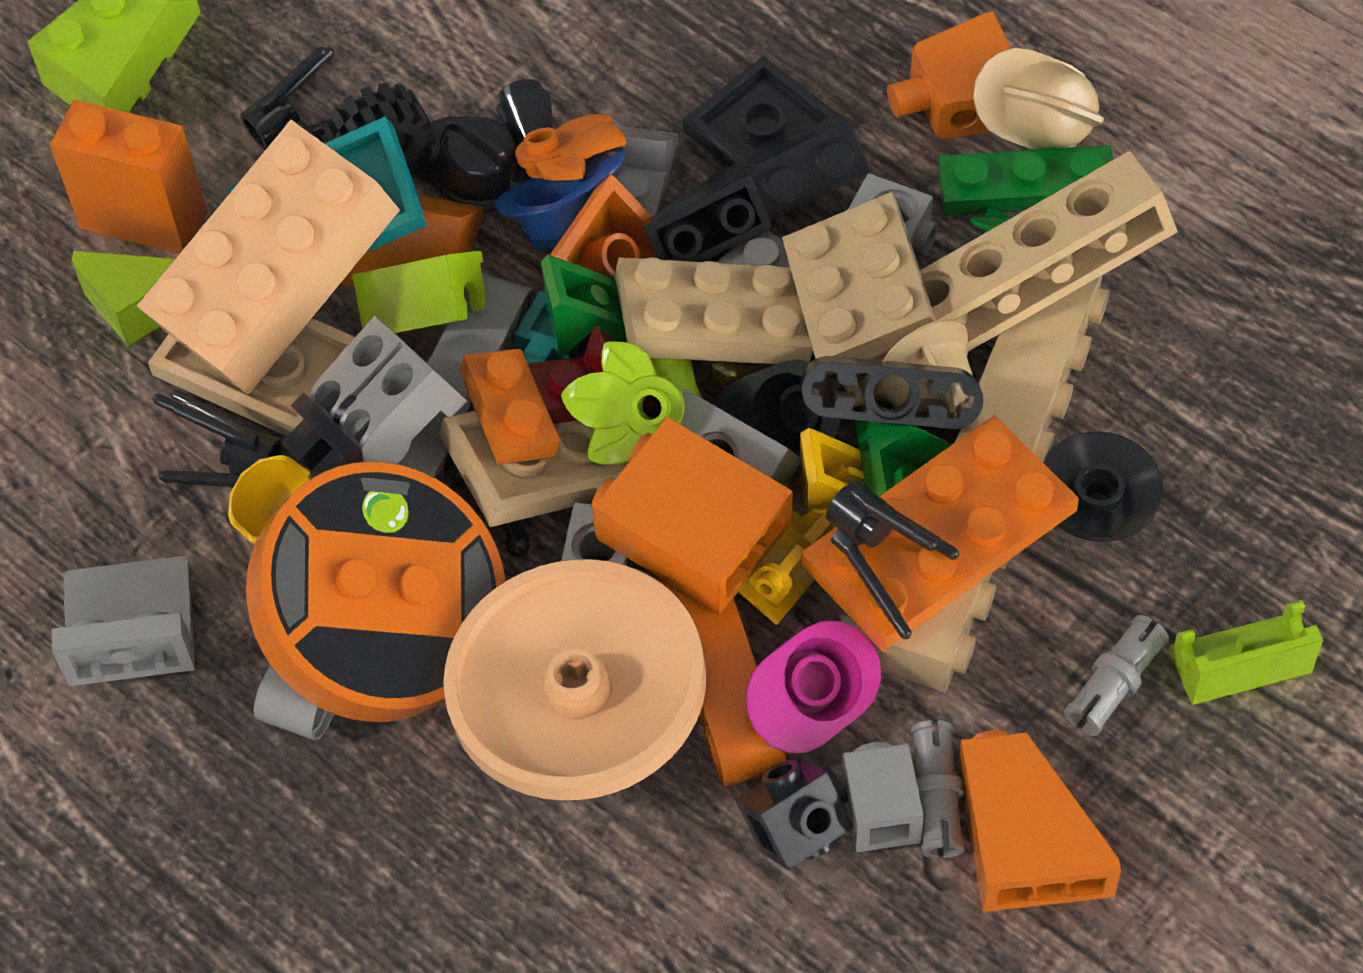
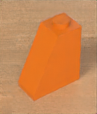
M989 730L978 733L971 739L961 740L958 772L959 777L963 779V801L982 911L990 912L1114 898L1121 874L1119 858L1027 733L1008 734L1002 730Z

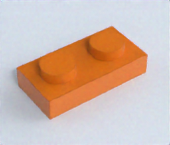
M513 349L464 355L459 372L497 464L556 457L561 441L522 350Z

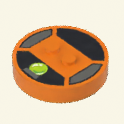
M360 462L338 466L315 476L299 487L273 514L262 529L250 556L246 579V601L251 626L263 654L278 675L294 691L316 706L338 716L367 722H390L418 716L445 701L444 671L452 641L471 610L491 591L506 582L498 549L490 532L472 507L456 492L432 476L406 466L386 462Z

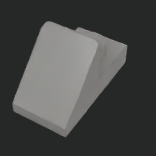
M621 126L619 129L624 134L627 142L625 146H622L625 150V158L620 167L613 173V176L653 217L662 209L678 143V133Z

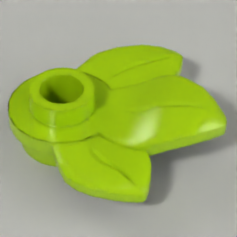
M611 341L605 342L603 345L601 360L603 372L590 373L577 378L565 388L561 395L564 405L574 418L585 426L595 428L589 444L588 458L592 462L603 465L629 462V457L635 444L644 434L650 433L653 435L667 417L680 424L685 411L682 392L673 381L657 375L648 353L631 343ZM648 395L655 396L661 403V413L657 418H650L643 411L642 404Z

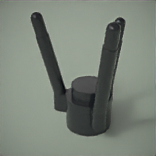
M316 48L271 92L240 113L244 127L263 150L269 147L290 120L295 123L300 121L297 110L288 98L333 57V48ZM330 118L303 129L314 137L326 134L323 130L325 122L333 120Z
M180 390L173 391L171 394L172 398L161 393L155 394L153 397L156 405L226 438L222 446L220 462L223 465L229 466L230 473L163 470L159 473V479L162 482L233 488L240 474L256 461L262 458L282 455L283 444L281 439L256 431Z
M861 481L851 482L834 496L828 506L826 519L838 529L830 542L847 556L898 635L902 639H909L912 635L911 629L858 549V546L865 544L869 548L875 547L894 529L926 550H936L952 560L959 557V550L942 540L941 537L896 511Z

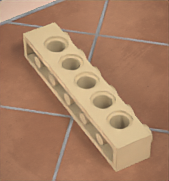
M1129 150L921 269L920 273L935 320L954 319L963 323L968 333V351L1178 231L1163 192ZM888 352L869 360L883 361ZM856 373L858 386L842 384L846 391L855 393V406L865 404L862 395V384L867 373ZM880 382L876 384L873 393L876 403L881 402Z

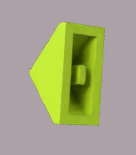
M86 251L73 252L71 261L84 295L127 346L160 327L140 310L137 305L175 259Z

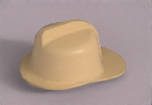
M1011 48L998 52L984 63L975 79L973 100L977 116L984 126L998 137L1032 150L1073 148L1092 131L1093 127L1103 124L1104 117L1098 113L1097 93L1085 75L1072 65L1039 52L1021 48Z
M954 319L937 320L919 327L903 337L890 349L883 361L956 367L972 375L967 359L968 333L964 324ZM887 376L879 381L880 399L883 404H891L894 408H897L906 401L909 395V385L903 378ZM920 378L918 380L921 389V400L916 411H926L924 398L943 401L948 413L956 412L958 403L969 401L970 396L962 392L959 383H951L949 392L941 394L928 391L926 384L929 379ZM940 428L945 433L953 431L950 428Z

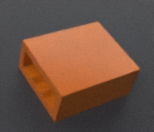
M74 99L55 133L50 147L79 228L180 254L196 235L207 213L183 126Z
M667 417L653 435L646 433L637 441L630 454L629 463L617 478L610 477L606 479L598 488L591 504L595 537L600 542L720 615L792 524L793 491Z

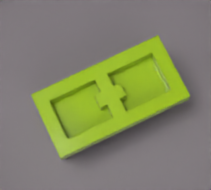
M482 251L442 255L353 274L362 329L374 316L394 333L467 320V301L464 297V287H466L469 293V305L472 312L484 311L486 292L480 263H483Z
M1298 600L1287 603L1281 616L1195 638V632L1192 629L1178 632L1175 643L1170 645L1169 652L1191 705L1312 673L1323 638L1317 625L1307 628L1303 627L1302 613L1305 610L1304 602Z

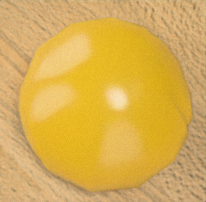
M285 455L262 458L256 461L240 474L229 494L228 517L232 526L249 542L255 545L262 529L273 514L299 487L314 478L310 474L311 471Z

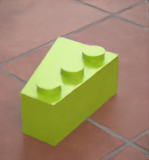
M78 0L27 42L42 84L69 105L75 99L129 113L137 100L144 101L151 90L149 81L162 62L168 63L200 15V9L197 0Z

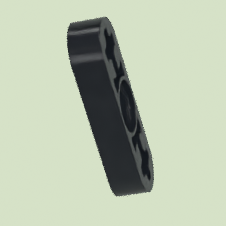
M823 356L811 361L803 370L800 379L801 393L808 408L817 415L829 418L958 429L970 425L978 418L984 401L982 390L975 378L969 372L956 367ZM834 371L839 383L858 386L856 373H867L862 384V395L865 404L864 406H855V393L848 391H836L832 401H822L820 391L812 388L813 382L824 381L826 372ZM887 376L901 377L909 385V395L906 401L901 406L893 409L881 407L875 402L873 396L876 384ZM920 378L929 379L926 384L928 391L941 394L949 392L951 383H959L962 392L970 396L969 401L958 403L956 412L948 413L943 401L924 398L926 411H916L921 400V389L918 380Z

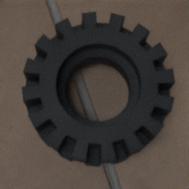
M380 83L377 92L374 93L370 86L360 89L362 97L355 100L352 95H349L343 100L346 106L344 110L335 107L330 113L333 121H328L324 124L323 130L326 135H323L324 143L386 117L394 126L408 169L411 168L414 171L419 170L423 166L419 158L429 159L433 152L430 145L436 144L435 129L415 93L411 89L407 91L404 85L396 83L393 89H391L388 83Z

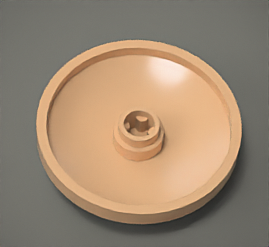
M590 559L567 560L542 565L507 580L491 591L471 610L458 629L450 646L444 671V697L447 711L457 738L473 762L490 777L510 789L526 795L551 800H583L612 794L640 782L657 771L671 759L690 735L699 717L706 690V667L699 633L692 617L680 600L663 584L637 569L618 563Z

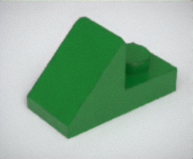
M548 254L541 261L547 309L558 355L560 357L565 356L597 326L615 341L628 343L615 279Z
M855 420L865 485L878 497L953 445L913 425Z

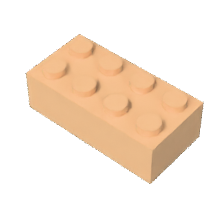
M290 120L139 302L137 307L165 332L246 395H249L400 209L377 181Z

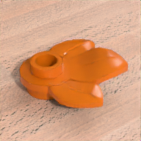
M591 114L568 121L557 129L540 128L531 131L524 137L523 142L518 145L515 155L518 164L525 168L528 176L532 178L550 181H571L583 178L586 170V159L595 154L625 146L627 142L621 130L612 124L611 116Z

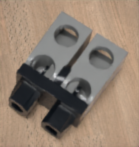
M374 316L317 380L311 390L310 397L303 392L292 403L291 406L303 420L283 440L282 444L294 457L311 470L310 474L313 477L338 466L352 463L386 462L397 464L409 451L411 440L440 410L447 417L451 418L467 400L381 320Z

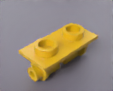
M828 507L810 509L803 517L793 509L790 527L738 591L775 625L783 619L815 580L801 565V551L835 528L826 519Z

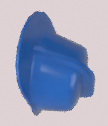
M617 147L589 157L585 160V174L579 180L550 181L532 178L517 184L497 199L496 211L504 216L516 217L524 233L528 236L532 247L536 250L544 251L556 247L598 184L620 167L625 158V150L623 147Z

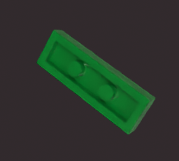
M1111 145L939 155L938 177L943 216L986 213L988 208H993L999 212L1024 211L1026 208L1037 204L1112 161Z

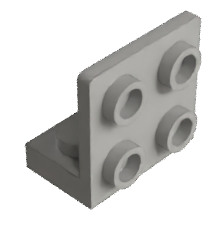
M186 556L74 569L65 572V627L52 628V652L68 686L195 670L190 564Z

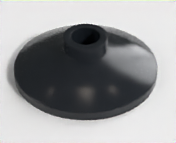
M1097 431L1076 434L1054 446L1048 452L1043 462L1079 498L1077 511L1057 525L1075 537L1095 542L1121 540L1141 531L1151 522L1158 511L1163 491L1159 468L1145 449L1126 437ZM1091 493H1101L1107 497V500H1095L1088 495Z

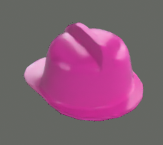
M821 621L801 630L762 660L752 672L747 686V714L755 732L769 746L785 753H807L824 745L862 715L875 700L881 683L880 660L872 642L858 628L841 621Z

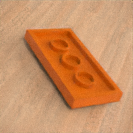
M994 415L879 496L899 513L959 550V557L957 559H949L936 550L928 551L894 529L891 530L889 535L879 545L869 548L862 544L858 546V549L901 612L911 631H913L1075 513L1079 498ZM835 527L801 551V565L876 646L884 652L902 638L898 635L891 622L888 621L847 556L830 542L832 536L838 530Z

